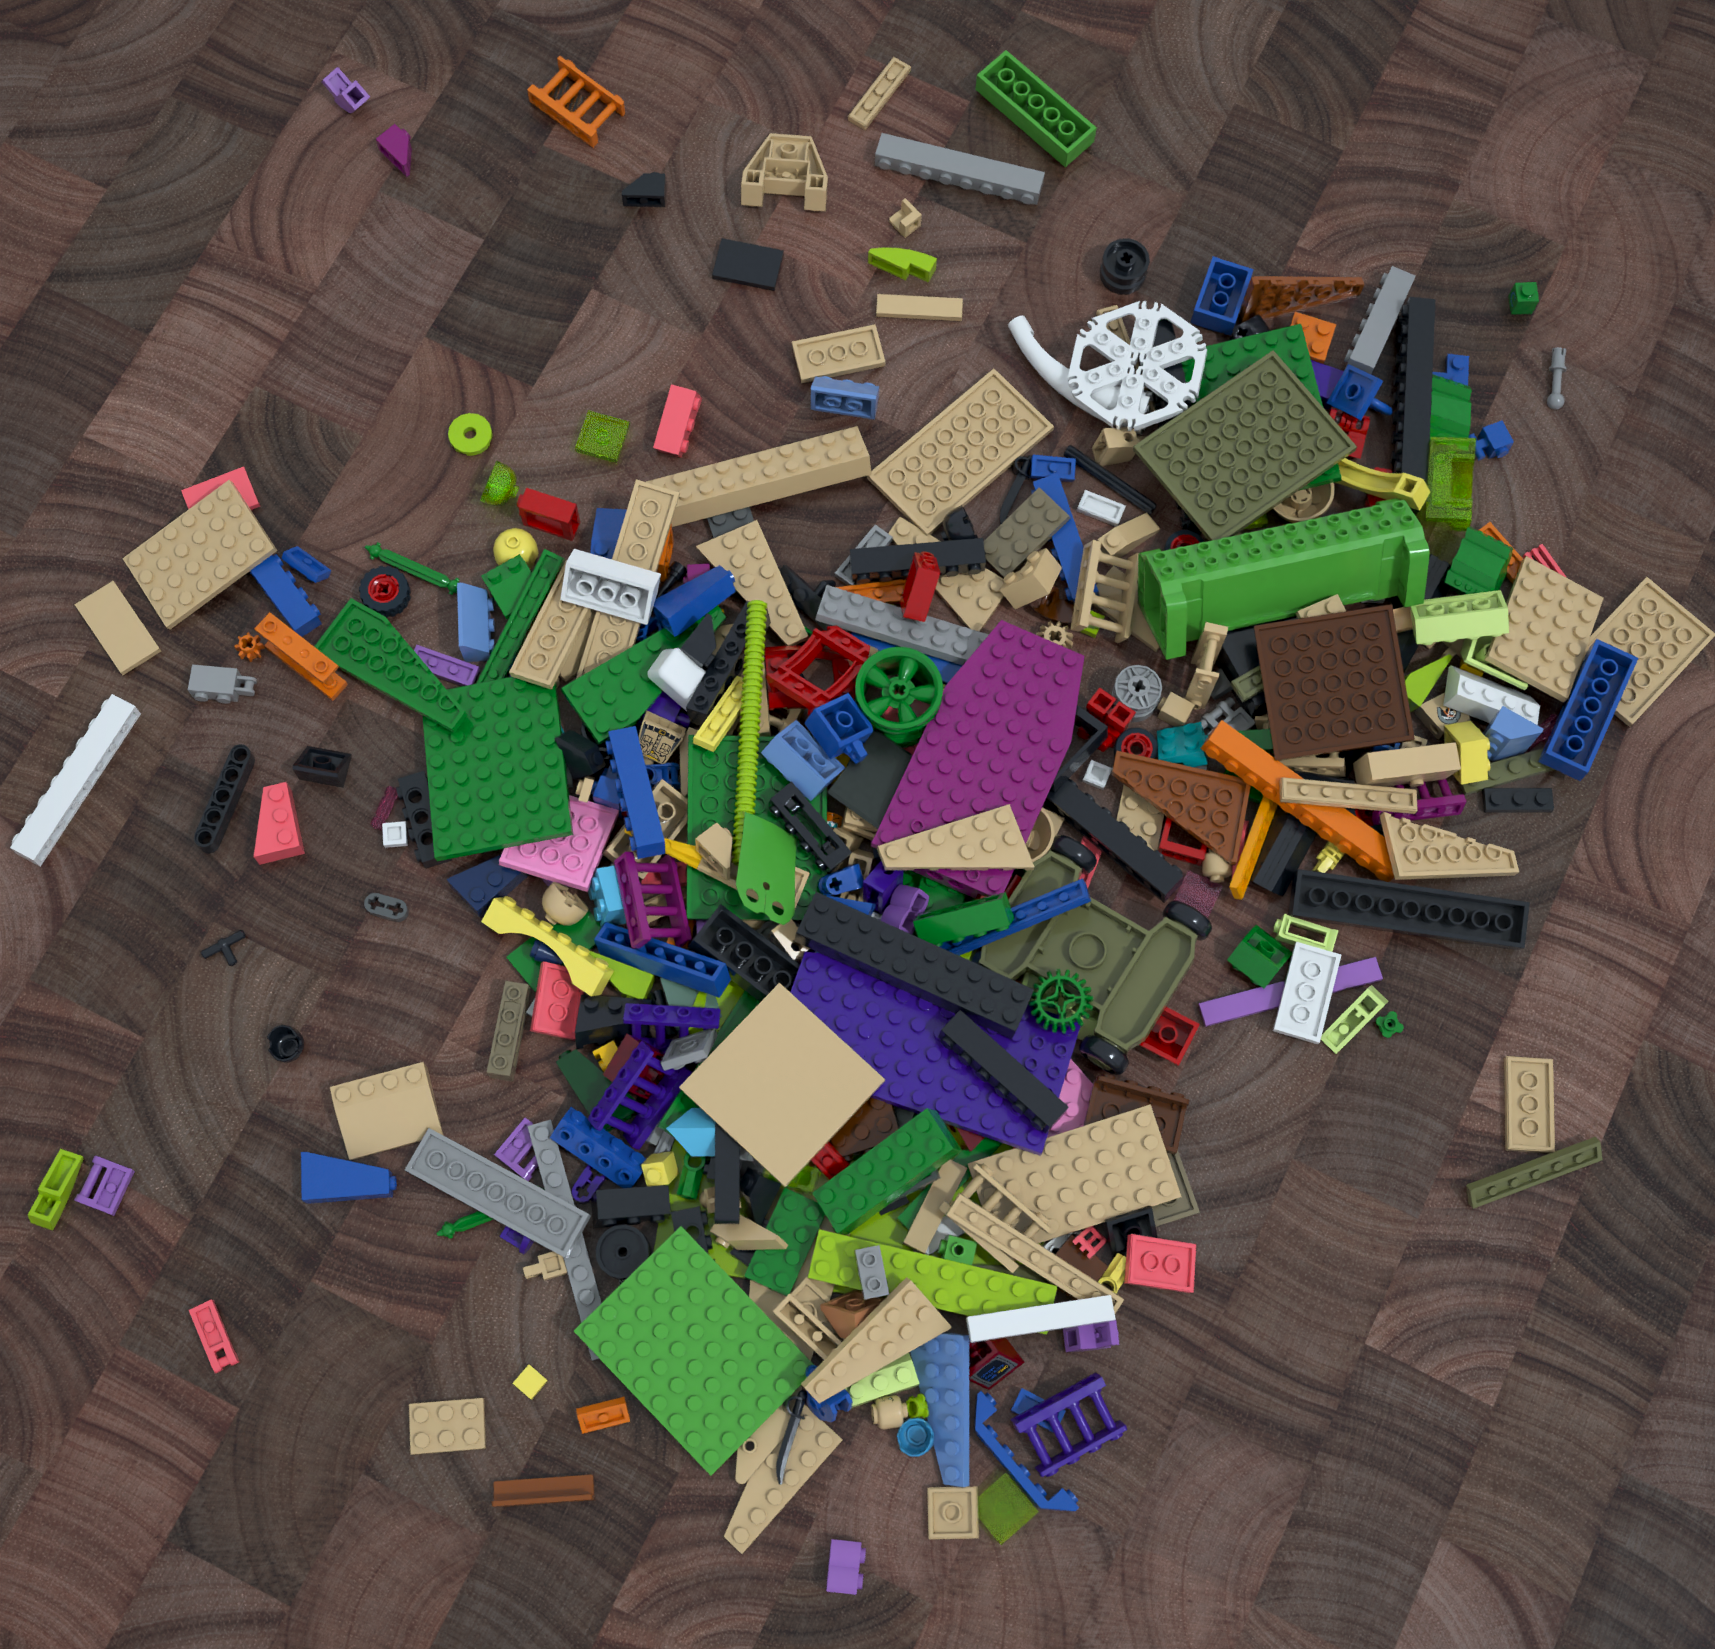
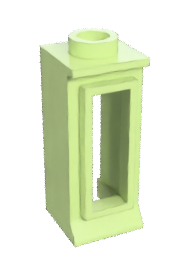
M1284 914L1281 919H1277L1273 928V932H1276L1275 939L1291 945L1299 942L1331 952L1333 951L1338 930L1301 920ZM1291 924L1325 935L1324 942H1317L1289 933V926Z

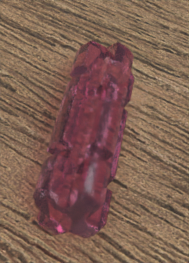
M388 786L384 792L385 797H382L375 812L376 816L371 821V826L375 829H383L382 823H386L385 819H388L393 808V800H396L398 796L394 787Z

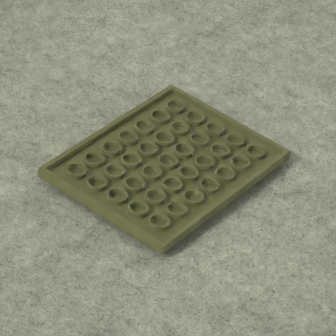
M1273 350L1134 445L1133 451L1205 537L1212 541L1236 535L1356 451L1357 446Z

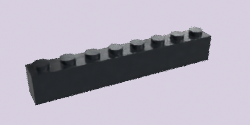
M1069 778L1055 793L1051 790L1049 791L1044 804L1063 817L1068 824L1163 903L1182 885L1184 875H1182L1183 873L1179 867L1174 864L1170 865L1165 861V857L1158 850L1153 851L1147 846V842L1141 836H1135L1131 833L1129 827L1124 822H1118L1112 817V813L1107 808H1101L1096 804L1095 799L1089 793H1083L1079 790L1078 785Z

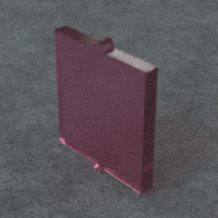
M1188 870L1174 901L1186 903L1208 918L1223 886L1210 882L1206 876L1202 877Z

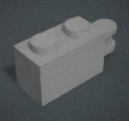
M192 665L188 691L198 701L205 702L208 699L228 704L230 701L238 702L239 695L254 696L253 686L257 683V679L242 676L237 668Z

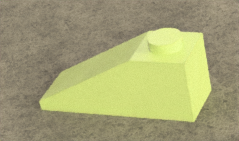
M1371 985L1322 1034L1321 1040L1337 1054L1389 1001Z

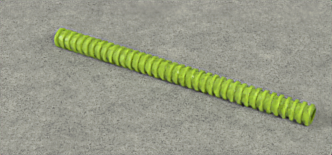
M752 600L747 603L748 616H746V621L748 622L746 623L747 629L745 634L747 636H745L746 649L744 650L746 655L744 662L746 663L743 664L745 670H743L744 677L742 680L744 682L742 684V689H744L742 696L744 697L741 698L743 703L741 709L743 711L740 712V716H742L740 719L741 732H739V737H741L739 739L740 746H738L740 751L738 758L740 759L737 762L740 766L737 767L739 772L737 779L739 780L736 781L738 786L736 793L738 794L735 795L737 800L735 806L737 808L734 811L737 815L734 816L736 821L734 828L736 829L733 830L735 835L733 842L735 844L732 845L734 849L732 856L734 858L731 860V863L737 866L739 865L744 815L745 812L754 815L755 810L753 808L756 807V803H754L756 800L754 795L756 794V789L754 787L757 786L755 781L757 780V775L755 773L758 772V768H756L758 765L756 759L759 756L757 754L759 751L757 745H759L758 738H760L758 733L760 726L758 725L761 722L759 719L761 717L759 712L761 705L759 704L762 703L760 697H762L761 690L763 688L761 683H763L762 670L764 665L762 663L764 662L763 656L765 651L763 649H765L764 636L766 635L764 629H766L765 622L767 620L765 617L767 615L765 610L767 609V603L760 600Z

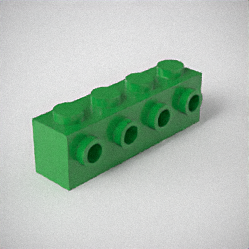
M1003 892L919 914L914 919L913 924L918 938L939 947L943 945V942L947 941L952 943L960 942L966 936L980 937L990 930L995 929L996 932L1006 930L1014 920L1007 894Z

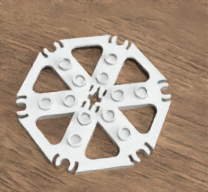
M1140 301L1099 315L1092 318V321L1087 322L1091 331L1086 332L1081 329V336L1077 334L1067 378L1070 388L1078 387L1072 391V395L1075 401L1112 428L1116 421L1118 430H1120V425L1124 422L1128 423V431L1133 429V423H1135L1134 431L1176 417L1183 410L1188 409V405L1184 403L1185 400H1190L1194 403L1195 396L1198 398L1207 357L1206 344H1196L1203 340L1202 334H1200L1197 328L1163 304H1161L1159 310L1157 302L1154 303L1152 309H1147L1146 301H1143L1142 309H1139ZM1127 315H1133L1136 320L1130 345L1106 328L1107 323ZM1161 319L1169 320L1184 332L1178 339L1153 347L1158 322ZM1086 346L1092 347L1111 361V363L1089 371H1082L1079 368L1082 353ZM1139 358L1141 366L1138 367L1135 374L1134 365H1136ZM1192 358L1195 360L1192 379L1188 383L1180 382L1163 370ZM1121 384L1117 405L1113 410L1105 409L1091 398V395L1096 392ZM1146 386L1168 402V405L1160 410L1141 414L1139 409L1144 387Z

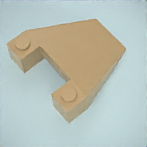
M770 133L743 171L741 205L762 206L764 193L805 196L804 210L826 211L828 177L812 136Z

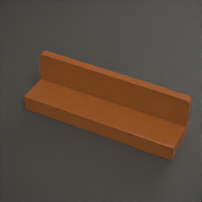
M594 1475L494 1481V1501H492V1507L594 1501Z

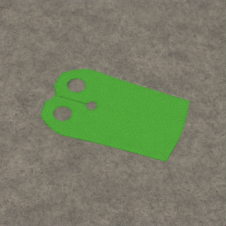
M745 812L736 877L737 891L745 907L757 914L759 912L765 913L771 921L785 925L795 913L797 838L777 825ZM764 882H767L769 884V890H766L763 887ZM748 889H753L757 893V902L754 903L748 899L746 895ZM773 902H779L783 906L784 913L782 915H777L773 911Z

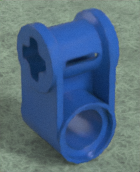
M679 764L646 765L648 775L653 777L650 780L651 789L661 779L676 790L681 788V783L678 782Z
M859 864L839 869L837 872L821 877L818 882L820 893L825 896H831L862 888L864 878ZM833 882L834 886L830 888L829 884Z

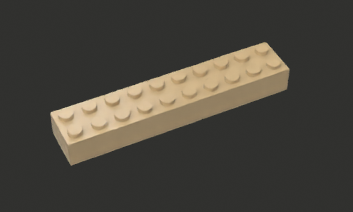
M858 426L646 482L680 493L671 522L672 527L871 475V465L865 443Z

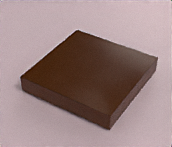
M1070 1235L1055 1255L1098 1281L1108 1266L1095 1255L1089 1259L1086 1256L1089 1251L1085 1249L1082 1252L1079 1249L1082 1245L1079 1242L1075 1245L1072 1242L1075 1237ZM1057 1286V1288L1061 1292H1063L1069 1299H1071L1072 1301L1078 1300L1077 1298H1075L1074 1296H1072L1071 1294Z

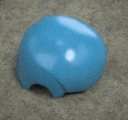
M909 1418L903 1422L897 1433L899 1449L910 1457L922 1456L929 1452L934 1443V1432L929 1422L922 1418Z

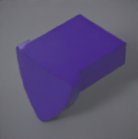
M508 1226L504 1228L499 1236L518 1248L519 1252L523 1255L534 1243L533 1240Z

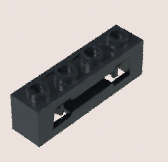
M792 781L770 799L769 809L776 818L781 817L786 823L784 825L785 829L790 835L798 837L801 841L799 842L801 848L807 854L810 852L815 857L814 862L821 871L826 870L829 874L851 855L850 849ZM799 807L802 809L800 813L824 841L828 840L821 848L818 847V841L795 815L792 816L798 811Z

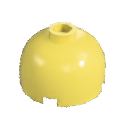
M519 528L507 529L500 533L493 547L495 561L498 565L520 554L529 569H531L539 554L537 543L532 535Z

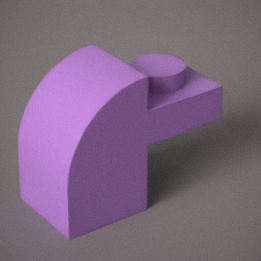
M338 67L321 81L336 98L334 101L348 113H353L370 98L356 80L351 83Z
M1116 1320L1063 1329L1066 1352L1100 1350L1119 1345Z

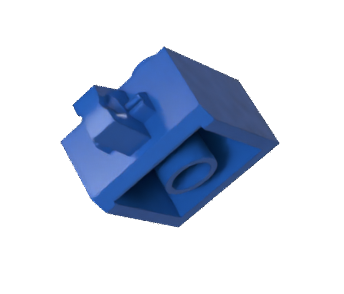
M849 693L815 708L804 724L830 760L845 753L857 764L867 756L863 743L872 734L873 728Z

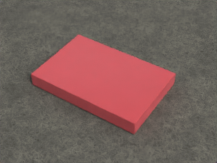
M244 467L181 490L187 507L190 509L230 480L234 483L251 510L260 507Z
M549 962L541 963L530 1031L574 1041L576 1040L575 1030L581 995H584V991L572 983L565 966Z
M1129 1234L1127 1238L1124 1283L1193 1293L1196 1244Z

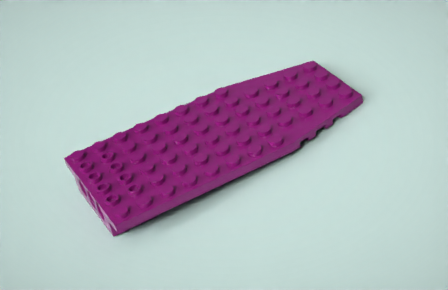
M1001 620L945 686L939 711L933 720L927 724L871 846L877 849L880 845L1009 804L1026 844L1072 740L1084 655ZM914 869L911 871L976 899L978 894L988 897L1005 892L1014 869Z

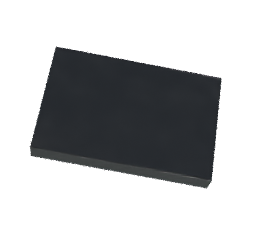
M721 238L712 279L775 291L784 250Z

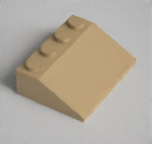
M424 1062L330 1087L334 1109L350 1161L420 1142L428 1128L443 1135L428 1067Z

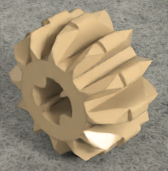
M1049 621L1047 627L1042 625L1040 632L1036 633V635L1049 641L1054 640V643L1065 648H1072L1073 646L1071 641L1073 634L1068 632V625L1063 628L1060 627V621L1057 622L1056 626Z

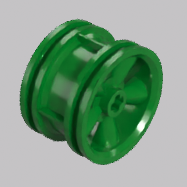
M907 647L883 649L869 657L860 668L856 678L855 703L871 723L873 732L875 729L879 730L902 748L918 744L927 724L933 720L941 706L943 695L941 674L929 657L915 649ZM898 674V677L890 679L887 677L888 675ZM913 677L923 685L915 687L910 680ZM871 685L882 688V697L866 702L865 695ZM914 699L931 704L919 717L915 715L909 706L913 703ZM890 706L898 709L899 722L888 721L881 718V716Z

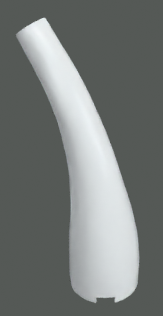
M1018 316L1011 320L1008 327L1014 339L1042 378L1074 405L1098 418L1075 401L1072 391L1078 387H1069L1067 379L1069 369L1052 358L1033 337L1034 331L1025 316ZM1121 384L1096 392L1091 395V398L1105 409L1113 410L1117 405ZM1143 391L1139 409L1141 414L1151 413L1148 402L1153 401L1154 392ZM1122 423L1120 428L1127 427L1128 423ZM1145 428L1136 430V434L1142 435V430H1145Z

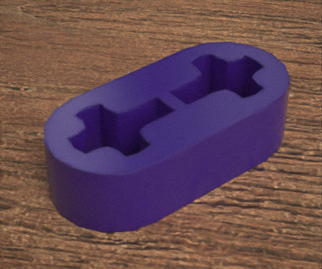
M587 1165L572 1188L573 1198L580 1204L589 1203L595 1191L600 1189L607 1178L602 1174L601 1177L596 1176L593 1181H590L593 1176L590 1165ZM587 1183H589L590 1185L587 1188L589 1195L578 1198L579 1193L577 1190L579 1188L584 1189Z

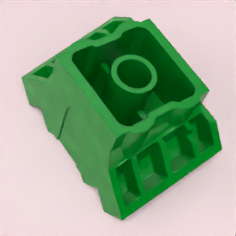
M1432 374L1430 443L1437 442L1462 451H1468L1470 442L1468 436L1471 425L1470 397L1472 389L1470 386Z
M1467 527L1465 538H1462L1460 548L1453 558L1451 569L1447 571L1445 583L1451 585V591L1456 592L1458 595L1500 590L1507 574V566L1510 562L1513 548L1500 540L1494 539L1490 535L1484 534L1480 530Z

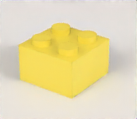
M1471 721L1444 725L1445 744L1456 742L1461 770L1454 773L1453 776L1461 785L1488 780V771H1490V761L1487 757V751L1490 750L1488 737H1485L1480 729Z

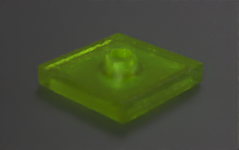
M588 410L575 446V452L617 463L630 427V421Z
M1007 1473L1002 1475L978 1497L979 1519L1001 1545L1039 1513L1037 1508Z

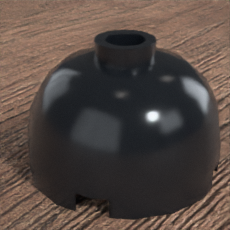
M962 505L946 514L943 520L944 531L940 532L944 541L978 538L977 534H974L973 525Z

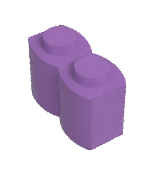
M900 884L893 892L890 905L883 912L881 921L909 934H913L915 931L913 921L917 915L925 911L929 896L919 888Z
M831 1539L826 1592L857 1595V1589L862 1590L863 1574H859V1564H864L866 1548H861L862 1542Z

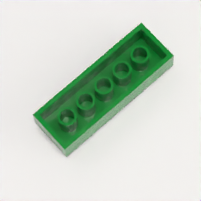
M926 1108L812 1194L837 1234L848 1235L960 1153L962 1149L937 1111Z

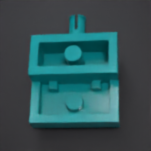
M1189 723L1158 730L1159 760L1172 763L1183 762L1185 766L1190 767L1207 765V754L1200 748L1209 735H1205L1202 723Z

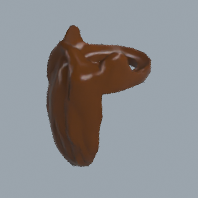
M1053 585L1050 593L1042 597L1039 608L1033 607V609L1052 621L1071 624L1074 605L1060 599L1059 589Z

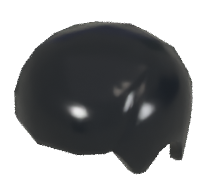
M276 1026L267 1036L270 1043L268 1051L277 1061L292 1062L299 1058L304 1049L303 1036L296 1028L291 1026Z

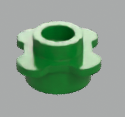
M1390 1011L1388 1015L1384 1017L1379 1016L1376 1019V1024L1385 1038H1390L1396 1032L1401 1033L1404 1029V1026L1397 1019V1013L1394 1011Z

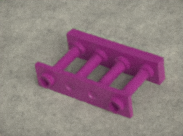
M1447 779L1437 780L1443 797L1437 798L1430 797L1424 782V785L1417 786L1421 800H1417L1418 811L1415 814L1374 810L1371 819L1374 825H1380L1379 815L1383 812L1391 814V817L1398 819L1406 818L1410 821L1461 815L1467 801L1464 794L1453 795L1451 793ZM1394 785V788H1404V785Z
M624 852L614 860L631 948H641L651 938H674L675 946L680 948L692 940L675 858L667 854L658 863H637L634 852ZM638 872H660L663 885L641 884ZM642 894H665L667 906H645ZM647 916H669L672 928H650Z

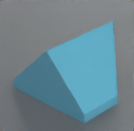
M691 1108L666 1128L691 1157H715V1121L701 1108Z

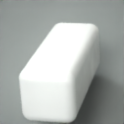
M679 648L665 649L660 653L648 670L647 675L651 681L686 710L687 704L706 671L694 663Z

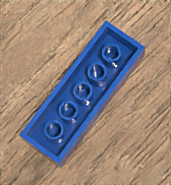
M1596 639L1588 648L1576 675L1569 698L1563 704L1538 762L1578 781H1581L1587 775L1638 661V657Z

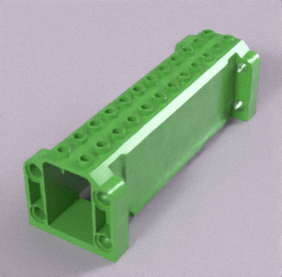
M1393 498L1379 501L1376 505L1367 508L1266 528L1165 551L1154 549L1140 552L1138 554V605L1164 657L1168 660L1186 656V642L1199 639L1206 622L1227 626L1228 631L1296 616L1297 611L1338 594L1343 606L1398 596L1404 607L1423 604L1430 552L1428 543L1425 540L1423 527L1405 499Z

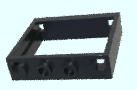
M1078 705L1074 724L1085 730L1092 737L1057 773L1050 788L1054 793L1108 738V726Z

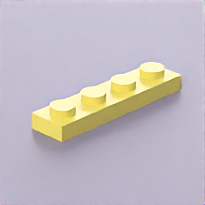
M735 677L693 737L694 744L712 752L716 750L740 715V712L743 711L741 709L743 704L741 698L744 697L742 696V691L744 690L742 689V684H744L743 678Z

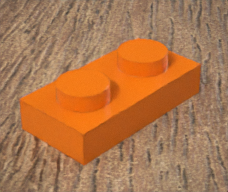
M625 1397L576 1409L582 1434L630 1422Z

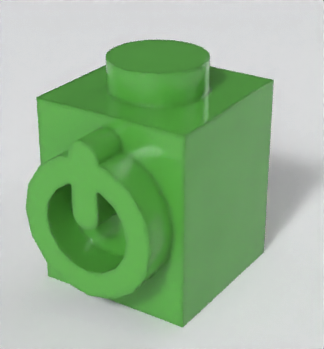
M946 1235L945 1239H941L939 1243L938 1253L941 1254L940 1258L972 1265L977 1242Z

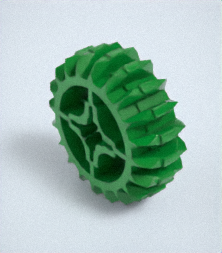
M1057 969V976L1053 977L1052 973L1048 971L1047 980L1042 976L1039 977L1041 986L1036 983L1033 984V988L1038 992H1033L1031 998L1036 1000L1030 1001L1029 1006L1035 1008L1031 1011L1032 1016L1039 1015L1036 1019L1037 1024L1045 1021L1043 1025L1045 1030L1050 1025H1053V1033H1056L1058 1027H1061L1062 1033L1065 1034L1067 1026H1070L1073 1032L1076 1030L1074 1023L1081 1027L1084 1025L1080 1019L1081 1017L1084 1019L1090 1018V1015L1085 1010H1093V1006L1088 1004V1002H1092L1094 999L1093 996L1087 995L1091 992V987H1084L1086 980L1081 979L1077 982L1079 978L1078 973H1075L1070 978V970H1066L1065 975L1061 976L1060 969ZM1063 984L1075 988L1080 996L1066 993ZM1056 985L1055 993L1052 996L1046 997V999H1042L1044 993L1050 987ZM1060 991L1062 997H1064V1000H1068L1064 1001L1063 1003V1012H1061V1008L1057 1002L1059 1001ZM1081 1003L1077 1012L1071 1017L1066 1018L1067 1010ZM1048 1006V1008L1057 1010L1059 1019L1049 1016L1042 1007Z

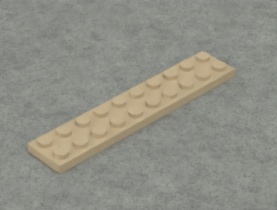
M636 479L612 560L657 572L680 493ZM596 610L576 679L634 646L641 623Z

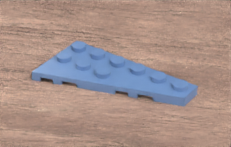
M942 1333L910 1351L920 1383V1393L925 1396V1401L928 1404L929 1415L927 1421L932 1426L934 1432L933 1444L943 1484L967 1487L969 1486V1335Z

